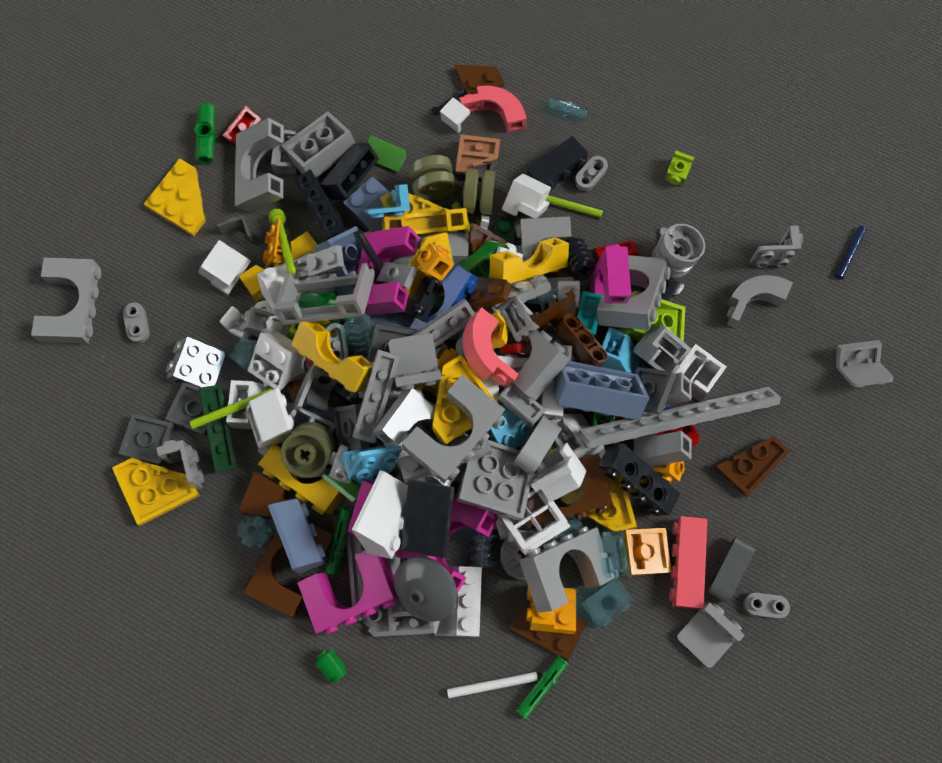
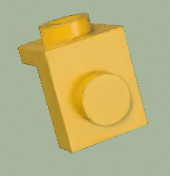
M499 312L491 314L499 321L491 335L493 349L507 344L509 327Z

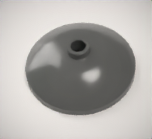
M412 556L404 560L396 569L394 575L395 593L402 606L410 614L424 621L436 622L445 619L454 610L457 603V588L451 574L439 562L426 556Z

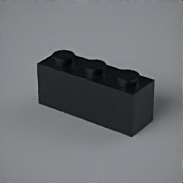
M571 136L528 168L527 176L550 186L551 192L558 182L567 180L574 170L584 167L587 163L588 151L574 136Z
M369 143L353 144L320 185L331 200H347L379 160V157Z

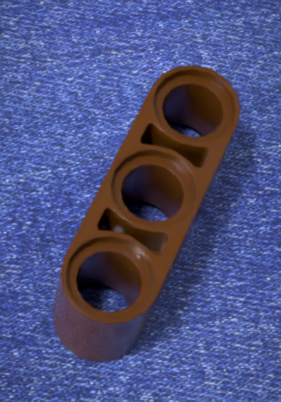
M569 313L562 318L555 328V335L563 345L573 346L572 356L577 363L602 367L608 355L600 343L576 315Z

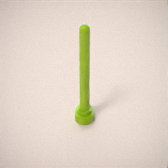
M273 209L269 212L268 218L271 225L275 224L278 218H281L278 239L287 272L294 275L296 268L283 226L286 218L281 209Z

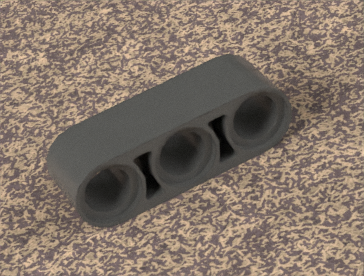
M734 537L715 571L706 592L727 604L733 596L756 548L738 537Z

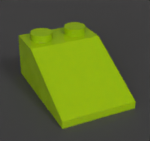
M634 291L631 293V297L639 295L642 292ZM661 299L660 307L656 308V320L651 323V326L655 325L659 328L662 324L684 342L685 307ZM619 327V331L628 334L632 341L637 342L648 331Z

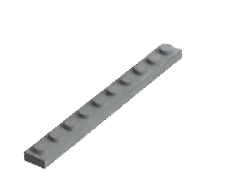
M770 387L663 410L661 415L645 414L641 416L640 420L623 419L579 429V437L589 449L628 439L657 434L658 432L713 421L757 409L769 408L770 406L779 405L781 397Z

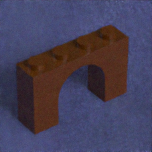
M600 454L578 458L586 469V474L583 478L584 491L580 499L573 505L558 507L566 520L575 518L576 521L583 520L589 517L588 514L597 512V515L609 513L611 508H614L605 472L598 467L601 461ZM537 493L529 497L526 504L531 513L545 505ZM549 509L534 517L542 529L545 528V525L556 521ZM531 520L526 522L528 530L538 531Z
M314 526L318 536L314 537L317 545H322L326 554L325 558H327L329 554L328 549L332 546L334 535ZM277 531L275 536L269 538L266 544L268 549L264 556H260L255 565L257 569L254 575L249 576L244 585V588H246L244 593L295 618L304 599L299 594L283 587L276 578L275 564L280 554L285 551Z

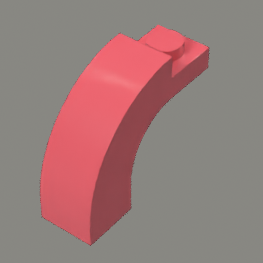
M478 86L477 94H467L464 97H460V103L469 109L470 113L480 110H490L497 113L503 119L507 133L526 129L527 118L523 106L507 90L495 86Z
M481 307L471 316L465 326L462 341L464 354L471 369L482 381L487 377H491L496 384L505 388L515 381L518 373L499 359L493 351L491 335L499 321Z

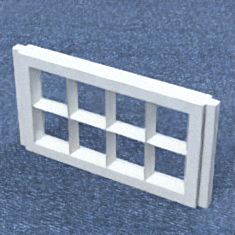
M534 489L529 491L528 498L537 493L545 505L532 513L526 506L525 512L527 516L523 520L513 524L509 517L496 513L525 556L527 555L526 552L540 547L570 528L568 521L554 501L550 502L541 489L536 492ZM549 509L556 521L542 529L534 517ZM531 520L539 532L524 540L517 528Z

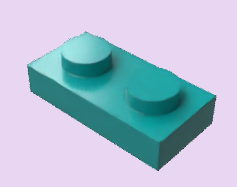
M582 291L577 317L595 337L598 326L597 308L602 294Z

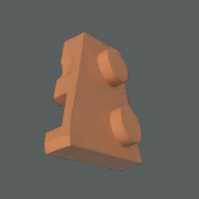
M460 134L456 174L467 172V168L475 169L498 161L500 139Z

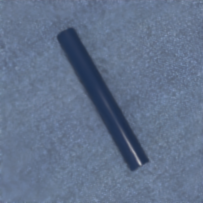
M859 226L835 275L837 279L842 280L866 233V227Z

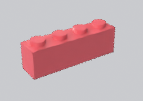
M680 516L677 522L673 523V535H676V543H673L671 551L672 557H675L674 566H671L672 572H670V578L674 579L673 588H670L669 601L672 602V607L700 610L704 607L707 519Z

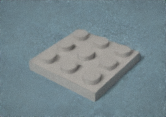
M488 440L492 454L465 464L456 501L521 521L524 518L533 475H530L513 463L520 450Z

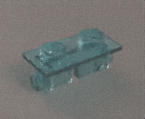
M622 530L602 533L603 537L601 540L604 553H608L609 556L605 558L607 574L610 575V578L630 575Z

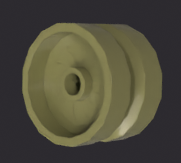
M431 155L418 159L410 165L408 174L414 196L434 202L447 198L456 191L457 184L455 176L452 174L453 168L448 157Z
M467 168L462 200H464L463 208H466L468 214H474L477 202H480V213L482 215H492L496 171L485 170L482 182H479L478 169Z
M316 422L301 423L290 432L283 442L281 460L285 468L292 474L302 478L314 477L327 467L331 455L335 451V440L331 432L324 425Z

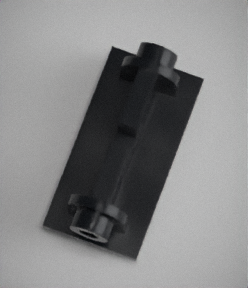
M424 276L405 312L425 322L443 289L439 279L433 276L431 278Z

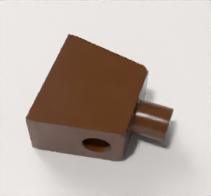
M254 472L239 512L247 516L273 520L268 505L288 501L286 499L288 491L268 478Z

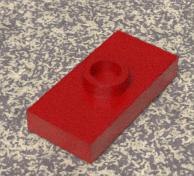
M525 341L514 342V344L500 347V353L504 355L514 354L521 358L530 357L532 346L527 345Z

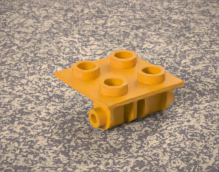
M278 218L276 223L271 225L270 232H267L265 236V244H268L267 251H264L262 260L265 263V269L269 268V266L276 267L284 263L278 239L281 218Z

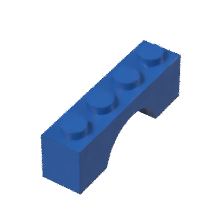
M454 263L455 265L441 281L445 290V299L442 307L434 315L427 317L425 322L415 318L409 328L421 329L455 304L466 299L469 293L475 290L479 278Z

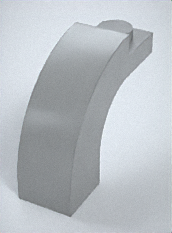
M772 275L756 276L746 280L734 291L727 302L731 307L726 317H729L726 325L734 328L739 322L746 304L749 302L763 300L780 307L786 300L793 282Z

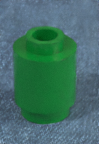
M325 649L316 657L318 662L315 666L327 681L335 684L348 673L345 669V664L333 649L330 652Z

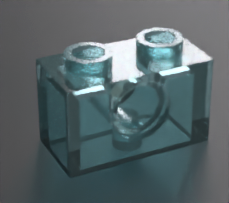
M616 577L579 606L595 627L599 625L605 627L613 621L611 617L617 611L622 614L631 607L629 602L633 598ZM604 598H609L613 602L611 610L603 608L602 600Z

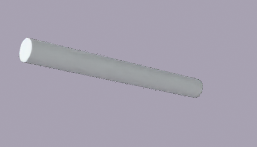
M532 672L447 689L448 698L538 681L537 673Z

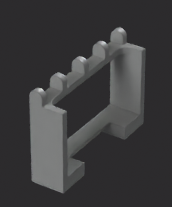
M363 263L360 273L357 275L355 271H350L349 276L337 277L334 273L330 274L329 278L317 279L316 276H311L309 281L301 282L298 278L294 279L291 273H287L274 311L282 325L364 316L375 276L374 269H369L367 263ZM356 284L354 294L337 296L336 305L300 309L295 301L298 291Z
M312 363L292 406L290 415L293 419L296 413L308 418L307 422L315 421L324 425L332 434L333 430L336 431L335 423L302 408L313 378L319 368ZM327 376L319 377L328 383L331 382V379ZM338 380L335 383V386L338 388L343 385ZM368 442L369 448L374 443Z

